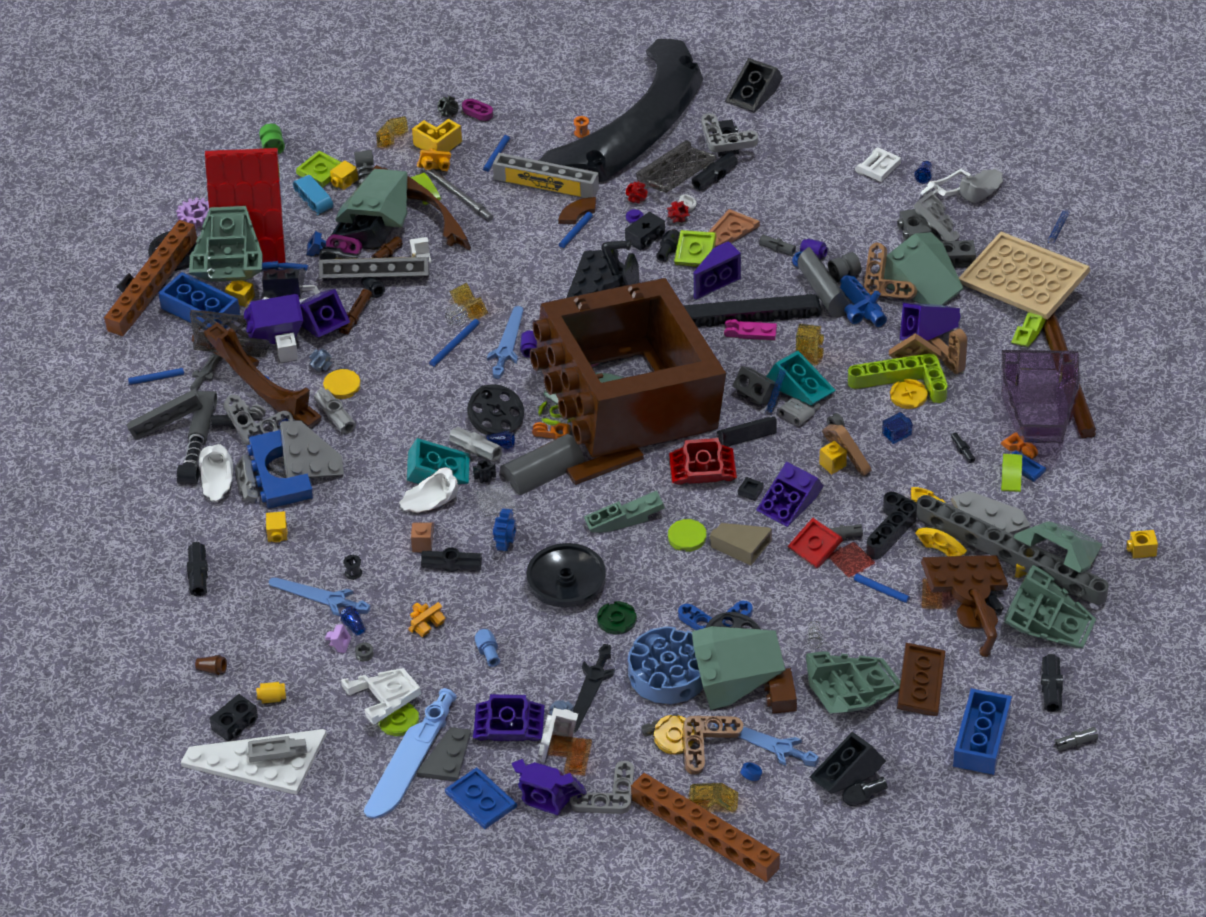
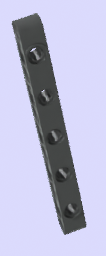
M928 495L918 498L916 516L919 520L985 553L997 555L998 559L1016 567V564L1025 567L1023 571L1027 573L1032 565L1050 574L1055 579L1054 582L1061 589L1065 588L1074 596L1083 598L1096 605L1106 602L1109 588L1106 580L1087 570L1079 573L1064 565L1065 559L1035 545L1028 546L1015 539L1014 535L950 504Z

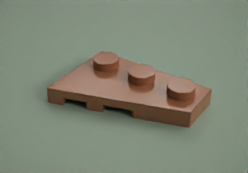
M729 209L709 232H716L715 247L727 241L732 243L760 227V221Z

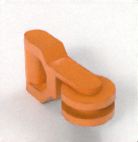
M537 422L533 425L532 434L535 437L557 439L566 434L570 435L571 426L565 423H558L555 426H551L550 431H547L548 426L545 423ZM563 430V434H558L556 431Z
M1016 432L1001 442V445L1009 451L1017 450L1020 452L1022 450V453L1030 459L1038 455L1035 445L1023 440V436Z

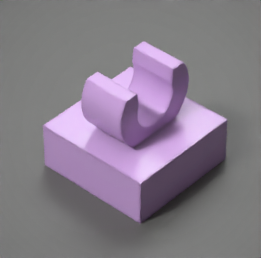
M341 624L336 625L334 632H327L325 640H331L329 646H334L337 652L346 653L351 636L345 626Z

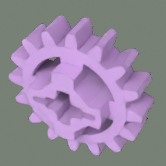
M197 197L193 201L188 199L187 203L183 201V206H178V210H176L178 220L194 224L195 229H197V226L202 228L209 211L208 201L205 202V198L198 200Z

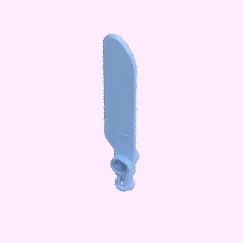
M447 688L441 689L437 701H434L426 708V716L423 722L407 730L364 808V813L367 817L373 819L382 817L393 811L402 800L439 730L446 725L445 719L450 712L449 707L457 698L456 694Z

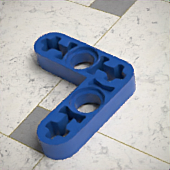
M743 600L737 602L727 612H737L751 617L753 606L750 602ZM683 604L678 608L679 619L694 630L706 627V625H698L699 621L708 623L712 619V617L692 604ZM725 619V620L722 621L723 625H725V626H727V627H730V626L733 625V624H727V623H726V621H727L728 619Z

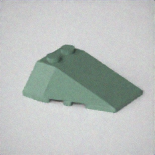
M374 169L341 206L335 219L336 222L353 223L356 214L382 216L385 226L402 227L407 216V171Z
M246 206L209 208L201 234L196 240L195 249L190 255L189 274L210 282L248 280L262 272L263 254Z
M931 232L913 234L887 255L884 280L913 283L917 288V294L912 299L920 304L945 305L964 290L943 243ZM893 284L887 286L888 289L895 290ZM908 286L907 289L900 288V291L908 295V292H911L912 289Z
M1050 521L1014 535L1015 539L1028 546L1048 539L1067 549L1068 552L1064 565L1079 573L1091 568L1095 557L1103 545L1070 526Z
M1032 565L1003 618L1004 623L1028 635L1075 648H1083L1096 618L1078 601L1075 603L1067 595L1069 592L1065 588L1061 589L1054 582L1055 579L1050 574ZM1084 631H1085V634H1084V636H1083V638H1082V640H1081V642H1080V644H1079V641H1080V639H1081V637H1082V635H1083V633H1084Z
M711 626L692 631L694 651L710 710L731 706L743 696L753 692L757 687L786 671L776 630Z
M826 651L807 653L806 655L809 686L829 713L864 710L899 691L900 680L883 658L860 655L858 658H850L848 654L841 653V656L830 655V652Z

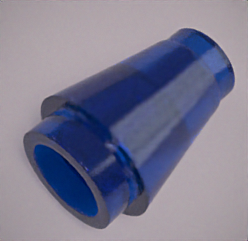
M923 161L914 173L917 182L925 184L931 180V162Z
M509 430L486 436L488 441L501 446L503 449L515 446V435L513 432H509Z
M348 606L340 612L341 622L355 633L356 636L366 631L356 608Z

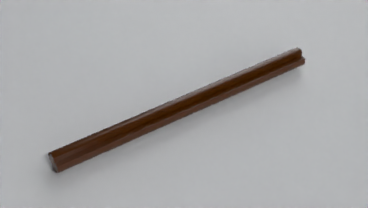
M1054 312L1048 320H1045L1043 330L1080 437H1094L1096 435V427L1056 313Z

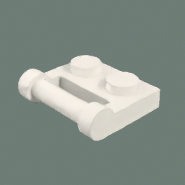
M877 147L862 164L860 163L855 167V171L882 182L901 164V158Z

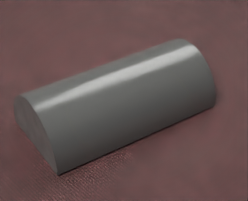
M809 247L806 248L798 258L799 269L831 316L838 318L847 315L844 309L851 303L814 251Z
M566 434L501 465L500 474L519 495H523L566 474L567 468L581 464L585 460L581 448L571 435Z

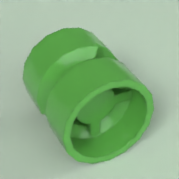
M272 123L262 126L259 131L262 148H278V154H281L285 149L281 128Z

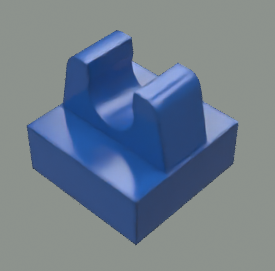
M314 232L307 243L306 255L314 256L319 254L320 250L326 246V241L321 239L322 233Z

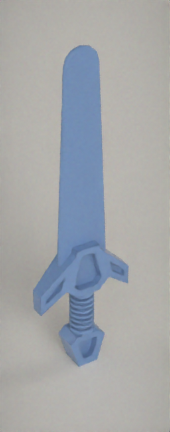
M521 306L513 308L498 348L488 353L487 361L495 357L498 358L497 365L493 367V378L500 379L505 373V361L511 359L517 364L518 356L513 352L523 314Z
M271 578L268 582L272 587L328 605L332 613L340 616L338 608L342 606L356 610L359 614H368L370 611V605L363 600L357 603L345 599V597L354 594L349 589L330 592L280 578Z
M734 724L730 725V727H732V729L736 731L737 728L734 726ZM743 727L740 736H738V738L775 753L779 763L785 766V757L788 756L803 760L807 766L816 767L819 762V756L812 751L805 753L793 748L794 745L802 743V740L796 737L778 739Z

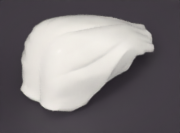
M221 444L203 448L199 456L203 494L210 497L212 502L215 501L217 503L230 490L233 477L231 455Z
M441 468L419 485L406 491L403 496L404 498L399 502L400 508L407 512L420 513L438 508L454 499L458 494V482L453 476L452 470L450 468Z

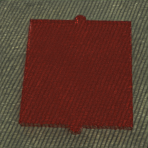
M855 542L843 548L839 547V550L833 552L828 557L848 578L856 573L864 572V569L875 564Z

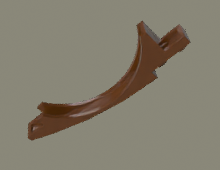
M376 165V166L372 169V171H373L374 169H385V170H388L387 168H385V167L381 168V167L378 166V165ZM408 176L407 198L421 200L437 208L444 217L443 236L447 239V245L451 247L457 243L470 250L471 246L466 235L448 209L430 191Z
M217 322L204 331V335L233 370L276 411L290 412L295 421H302L309 428L321 422L322 416L308 406L310 390L307 387L297 391L284 389L266 378L246 355L235 330L232 328L226 330Z

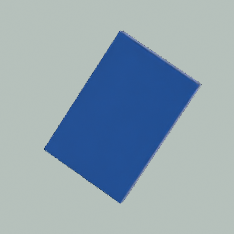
M477 767L445 788V793L484 829L517 807V803Z

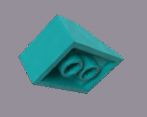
M799 351L776 362L766 375V377L775 382L777 376H779L780 384L781 371L779 375V370L782 369V387L780 389L779 385V391L811 406L836 391Z
M416 438L408 451L407 481L420 484L439 469L450 468L453 476L457 479V484H468L470 454Z

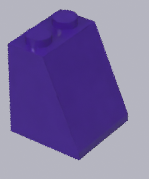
M336 289L320 292L300 302L303 317L301 326L316 337H321L350 323Z
M293 294L251 301L248 309L244 311V319L247 322L246 332L249 333L250 341L276 344L275 336L287 333H294L296 338L303 323L299 296Z
M903 303L900 340H905L916 333L928 341L957 328L961 318L960 308L933 304Z

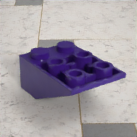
M786 461L756 511L788 527L817 498L824 485L817 477Z

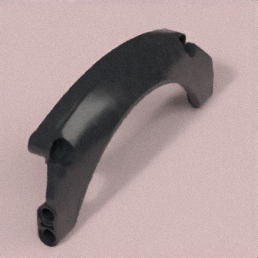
M656 39L646 50V54L656 62L657 71L652 85L644 96L632 108L610 124L574 142L548 150L538 161L592 170L593 172H598L599 182H604L645 152L678 120L694 98L703 81L700 68L697 63H693V58L684 41Z

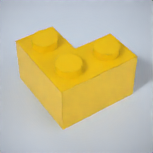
M447 119L437 127L423 120L412 128L413 145L422 150L434 148L436 151L449 152L462 142L461 126L450 119Z

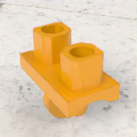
M434 148L420 150L417 167L425 168V170L441 169V171H448L451 153L436 151Z
M437 602L429 608L426 603L424 605L415 603L412 606L414 612L410 614L413 620H411V626L408 630L412 633L416 631L421 637H424L431 632V627L427 622L431 620L436 627L443 624L446 618L441 612L442 605Z

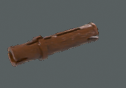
M363 289L351 310L346 313L350 323L338 328L340 333L348 335L354 324H357L360 314L372 297V293L369 290Z

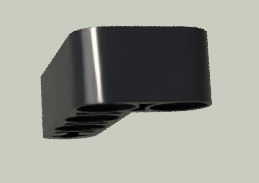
M894 491L885 493L883 497V512L888 517L867 538V557L873 560L882 558L917 520L916 502Z

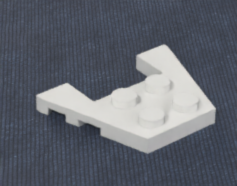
M404 668L379 672L378 676L371 678L363 675L358 676L359 680L349 681L348 678L341 680V685L348 695L369 688L381 702L365 709V715L372 724L378 723L421 695L419 685Z

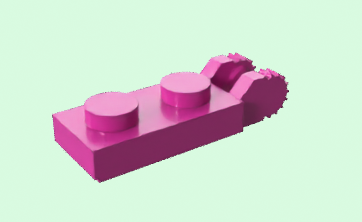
M728 319L725 322V337L759 340L776 339L777 323L739 322L735 319Z

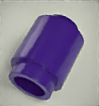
M810 238L803 239L801 242L800 252L809 247L820 260L822 257H826L828 247H826L825 242Z
M531 330L522 333L520 345L522 355L530 358V350L537 348V341Z

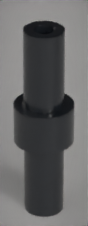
M954 432L951 438L955 442L957 450L965 456L969 463H973L975 457L971 453L969 445L960 438L958 433Z

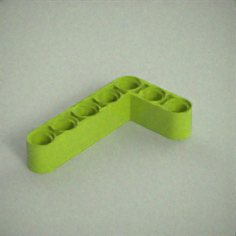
M922 354L850 366L848 369V386L853 389L892 384L898 381L904 382V379H923L931 401L943 403L947 399V382L939 360L934 354Z

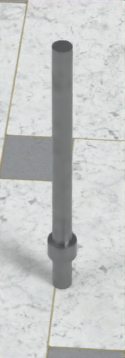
M423 168V171L473 208L477 215H482L488 221L493 219V215L481 203H476L434 169L425 170Z

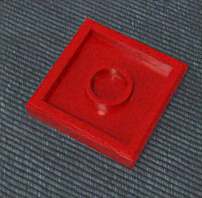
M812 518L791 541L788 548L818 569L840 545L843 539L818 520Z

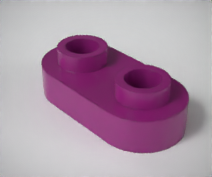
M466 99L462 102L463 113L482 121L490 120L493 117V108L488 104L475 99Z
M334 234L329 236L326 241V246L335 247V242L338 241L339 246L337 248H341L343 252L360 254L362 250L361 242L355 238ZM353 244L356 246L355 250L351 249Z

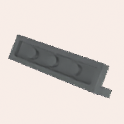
M193 389L128 422L126 425L134 439H140L202 408L203 405L197 390Z

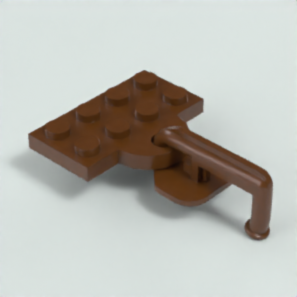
M997 555L923 557L921 565L931 592H951L953 597L962 603L956 612L959 622L968 629H984L987 639L984 646L979 649V653L983 657H988L997 639L995 627L998 623V618L995 610L986 605L985 602L991 591L1006 590L1008 587V582Z

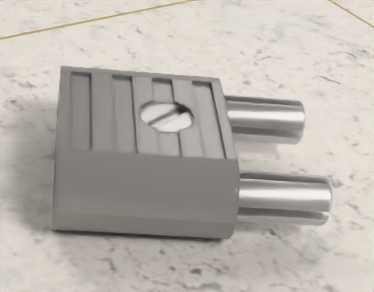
M793 397L778 408L777 413L781 418L795 426H801L815 414V411L821 405L817 402L809 406Z

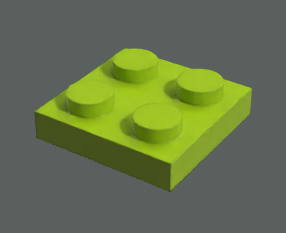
M318 151L296 168V174L301 177L311 175L323 188L331 181L330 170L342 162Z
M681 230L674 260L675 265L698 267L711 250L715 248L716 232Z

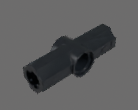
M729 152L715 162L708 161L703 171L692 178L694 188L699 191L704 190L714 181L719 182L718 180L725 178L726 172L738 164L735 154Z
M192 542L188 546L189 561L187 562L190 595L203 596L207 593L208 564L206 548L200 542Z
M448 547L443 551H422L421 568H443L447 572H455L459 569L481 570L482 553L459 552L454 547Z
M1048 654L1042 657L1041 692H1043L1044 710L1048 712L1062 710L1063 674L1060 671V658L1055 654Z

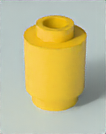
M260 683V688H256L257 700H261L262 704L281 702V700L286 699L285 683Z

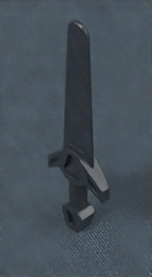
M603 644L598 650L599 658L596 665L589 667L585 661L582 664V670L586 677L573 712L578 714L573 733L578 731L601 682L613 677L615 673V668L605 671L603 669L606 660L611 658V645Z

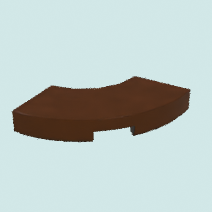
M596 197L582 198L567 205L559 215L558 224H577L578 219L587 212L595 213Z

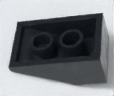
M748 58L725 102L755 113L775 93L783 76L777 67Z
M356 214L353 223L339 222L331 235L335 234L358 239L362 244V248L365 249L379 248L384 244L393 227L385 226L382 216Z
M305 268L265 270L262 277L264 297L275 298L293 294L301 297L306 272Z
M851 732L811 774L810 778L827 792L833 794L872 777L875 772L880 770L886 760L872 745L854 732Z

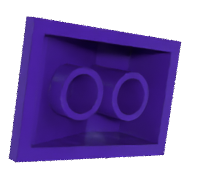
M729 241L713 248L693 272L695 300L741 279V253Z

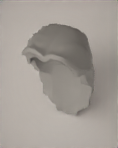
M993 169L982 170L975 176H962L959 186L960 193L966 200L978 203L992 195L1003 183V173Z

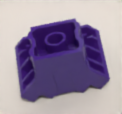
M490 694L488 701L476 704L473 739L479 741L488 739L492 741L542 740L545 705L530 701L526 695Z
M523 759L511 763L515 772L520 774L518 787L522 790V800L525 805L559 815L562 808L570 801V797L581 793L583 795L587 794L585 786L571 773L564 775L559 769L536 762L528 764Z

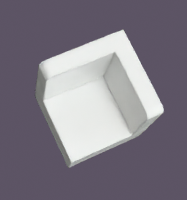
M428 238L410 239L411 256L429 257L430 264Z
M294 333L275 336L280 363L298 360Z

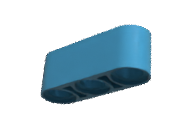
M311 175L293 181L295 192H299V196L309 203L307 205L313 211L315 210L318 213L317 215L333 208L331 197Z

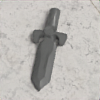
M215 353L212 354L200 372L195 370L192 373V376L196 379L190 386V390H197L202 382L213 379L214 374L211 372L222 357Z

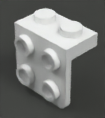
M554 708L552 716H547L538 755H542L541 762L545 763L551 736L572 740L578 716L577 713L567 709Z

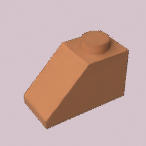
M434 522L412 523V552L432 551Z

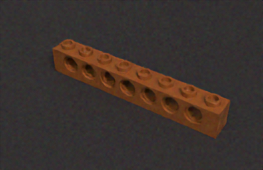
M178 220L105 315L104 320L108 332L124 336L195 244L197 234L194 224Z
M643 773L631 785L632 801L763 881L768 882L780 869L779 853L648 774Z

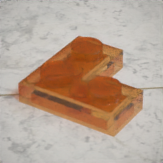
M552 735L548 755L567 757L564 773L585 776L592 739Z

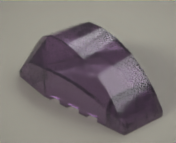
M1002 350L1001 397L1020 439L1025 443H1063L1078 398L1080 383L1078 351Z

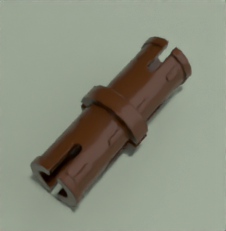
M395 236L390 242L383 244L381 249L371 257H391L398 248L403 246V243H401L403 242L402 239Z

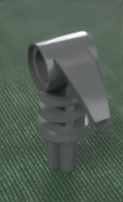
M372 150L354 152L356 168H358V173H360L358 174L360 179L359 185L372 172L374 165Z

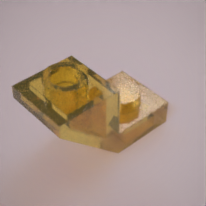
M406 116L389 119L376 133L378 148L394 145V135L408 132Z
M467 282L449 291L456 306L470 319H478L488 314L481 297L474 298Z
M723 783L690 785L689 800L706 810L717 803L721 807L733 812L738 808L739 792Z

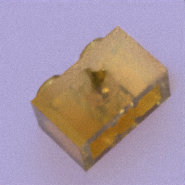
M799 324L796 334V351H799L811 364L818 365V361L823 358L824 348H821L824 342L821 326Z

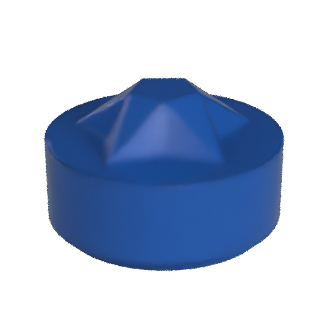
M751 762L744 763L740 771L743 777L751 781H758L763 773L758 765Z

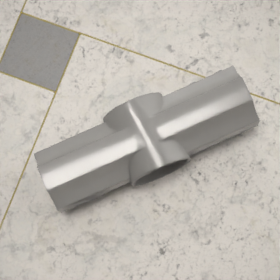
M322 388L314 395V400L326 413L327 419L333 422L341 433L346 435L351 433L356 427V423L343 408L342 401L336 399L328 389Z
M456 427L449 434V441L463 447L466 451L475 454L477 457L480 455L495 462L502 456L501 446L488 441L476 432L471 433Z

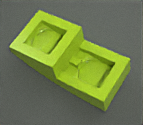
M425 172L410 177L430 191L438 200H441L436 187Z
M1028 312L1023 326H1017L1011 343L1026 347L1031 345L1041 331L1046 319L1043 316Z
M1003 454L1001 491L1021 492L1022 455Z

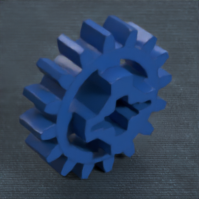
M501 509L500 517L495 518L493 535L494 540H496V548L499 551H508L510 542H514L517 525L512 509Z

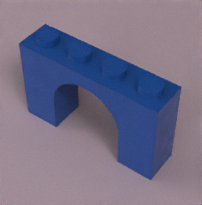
M281 430L249 437L250 445H246L248 455L253 457L251 461L253 472L257 471L258 476H255L258 487L262 488V492H260L262 503H266L268 509L313 499L308 473L289 478H278L267 471V466L271 461L284 456Z

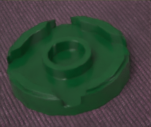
M614 601V604L609 605L607 603L599 609L597 622L599 627L607 633L614 635L624 634L635 627L637 615L633 606L625 602Z

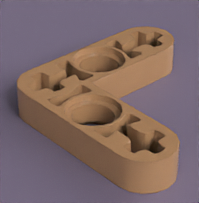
M873 243L868 252L864 282L866 291L870 295L873 294L874 290L881 293L879 297L914 298L917 294V288L913 283L884 280L887 249L881 243ZM878 247H879V249H881L882 252H881V253H878V257H877V254L874 253V251H875V250H878ZM873 258L876 260L879 259L881 260V262L873 261ZM878 264L880 271L877 274H873L871 268L873 265ZM873 283H874V285H876L877 288H876V289H873V292H872V290L869 289V287H870V286H873ZM889 284L895 286V290L891 294L886 292ZM908 286L912 289L911 292H908V295L900 291V288L907 289Z
M958 328L949 334V346L938 337L928 340L929 343L941 350V357L938 359H941L944 362L943 364L954 374L965 370L967 336L962 329Z
M830 424L822 430L824 437L830 443L836 441L847 451V456L863 477L872 471L869 463L844 426Z
M732 716L687 717L683 724L686 771L690 774H698L703 770L705 765L703 737L736 738L740 736L743 730L741 719ZM690 723H693L696 727L694 735H691L692 728L689 726ZM715 723L719 729L711 731L707 725ZM731 724H734L737 728L736 731L730 727ZM695 741L699 744V748L696 750L691 749L688 743ZM693 756H696L697 768H694V765L691 764Z

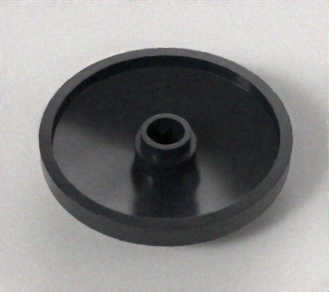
M574 543L555 544L542 549L530 560L526 571L527 585L531 593L545 604L555 607H575L591 601L602 591L606 581V568L602 558L586 546Z

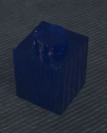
M899 412L882 421V434L892 444H895L912 435L913 423L909 417Z

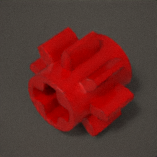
M639 181L630 183L626 188V195L629 196L628 201L638 204L640 201L643 202L648 194L647 189H644L645 184Z
M674 201L671 203L672 207L667 208V217H670L673 223L678 221L682 223L685 221L684 217L690 216L688 213L689 206H686L684 201Z

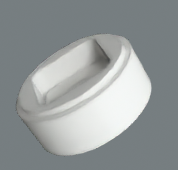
M684 194L678 200V202L684 201V204L689 206L688 212L692 211L696 206V200L690 195Z

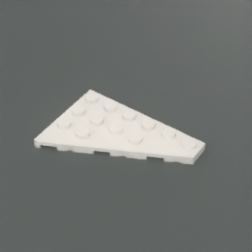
M320 729L192 746L186 751L181 761V766L297 795L327 735V731ZM289 736V738H294L295 740L305 739L307 753L281 759L258 762L249 761V741Z

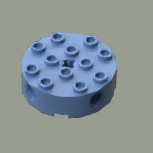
M666 626L651 629L634 641L628 655V676L632 687L641 697L655 703L675 704L688 701L703 690L693 646L692 632L688 630L684 632L676 630V627Z

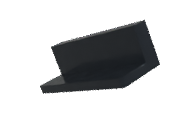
M775 416L766 417L718 430L717 437L722 445L728 447L776 434L777 419Z

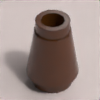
M221 655L197 658L195 668L196 670L220 675V673H225L227 669V660Z

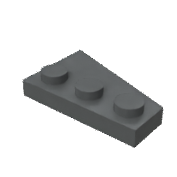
M450 727L417 771V777L457 781L460 776L471 730Z

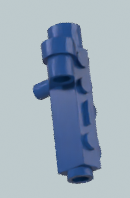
M846 275L842 277L840 288L854 303V305H847L844 309L849 321L852 324H858L865 317L876 327L883 326L887 321V316L876 302L881 293L874 290L873 294L870 295L854 276Z

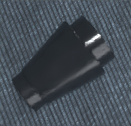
M372 277L362 278L363 286L372 293V297L378 298L384 294L385 287L383 282Z

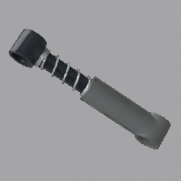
M197 391L203 407L193 413L187 438L189 444L187 445L186 456L183 464L178 465L177 468L178 484H198L200 471L197 461L201 453L200 448L203 447L207 439L213 410H216V391Z

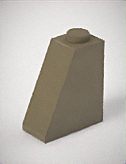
M721 523L710 534L711 547L748 565H752L772 541V529L769 527Z

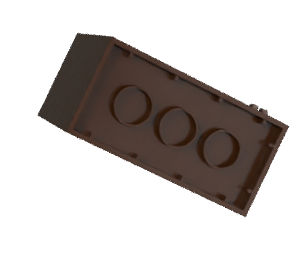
M666 278L541 303L539 320H534L532 325L537 348L530 350L531 364L535 371L542 370L547 393L557 396L561 417L564 420H571L576 443L578 445L584 444L592 458L718 429L726 372ZM642 354L653 372L601 383L599 379L603 378V374H595L591 365Z

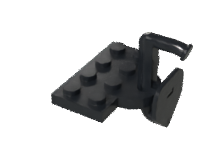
M632 241L604 242L601 246L602 250L584 251L566 298L639 283V265L634 253L628 254L625 264L618 259L619 253L617 249H627L629 251Z

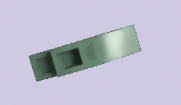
M656 490L622 506L620 501L584 516L590 532H610L649 521L647 516L665 509Z

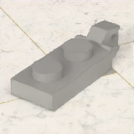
M244 454L235 466L239 494L243 495L244 501L247 500L255 503L258 498V491L254 489L256 484L250 456Z
M289 736L249 741V761L258 762L281 759L307 753L305 739L295 740L294 738H289Z

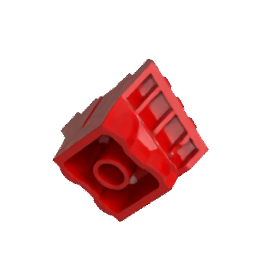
M719 438L685 440L682 448L669 453L672 483L681 485L686 482L690 484L709 483L721 480L732 481L737 478L733 448L721 445Z

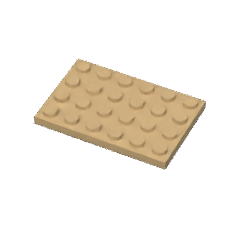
M1000 232L963 272L959 280L966 287L1027 312L1043 316L1044 319L1048 320L1089 274L1090 267L1017 237Z

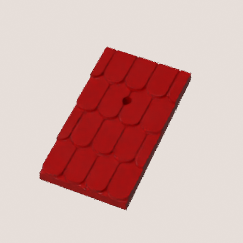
M278 148L205 151L209 208L246 206L263 254L262 262L278 261V263H286Z

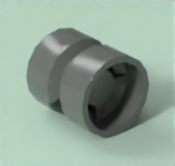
M854 252L828 261V271L836 282H840L842 277L846 275L855 276L862 271L860 260Z

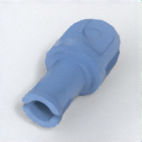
M488 629L479 630L475 635V643L479 653L485 655L490 667H495L500 663V658L496 652L498 644L495 637Z

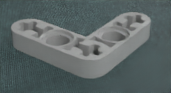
M707 113L701 117L703 133L708 148L712 152L751 148L758 144V134L755 131L722 134L716 115Z
M229 395L224 402V408L246 445H250L248 439L249 432L251 435L257 433L258 430L260 434L267 433L263 430L264 424H270L273 431L281 430L280 424L277 426L276 423L282 417L287 418V421H293L290 412L281 411L255 424L239 396ZM231 401H232V402H235V401H236L237 404H236L235 408H234V406H229V403H230ZM237 417H246L247 424H239L237 421Z
M621 761L616 764L613 793L587 792L586 795L581 793L570 797L571 808L577 812L617 814L628 812L632 802L633 764L629 761ZM623 768H627L626 777H622ZM627 785L629 788L621 791L618 789V786ZM579 799L582 800L580 805L577 804ZM599 800L606 802L602 807L595 805ZM620 801H624L623 806H619Z

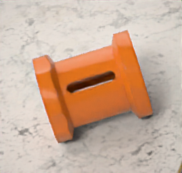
M585 116L576 117L574 119V125L576 126L574 135L578 138L589 135V119Z

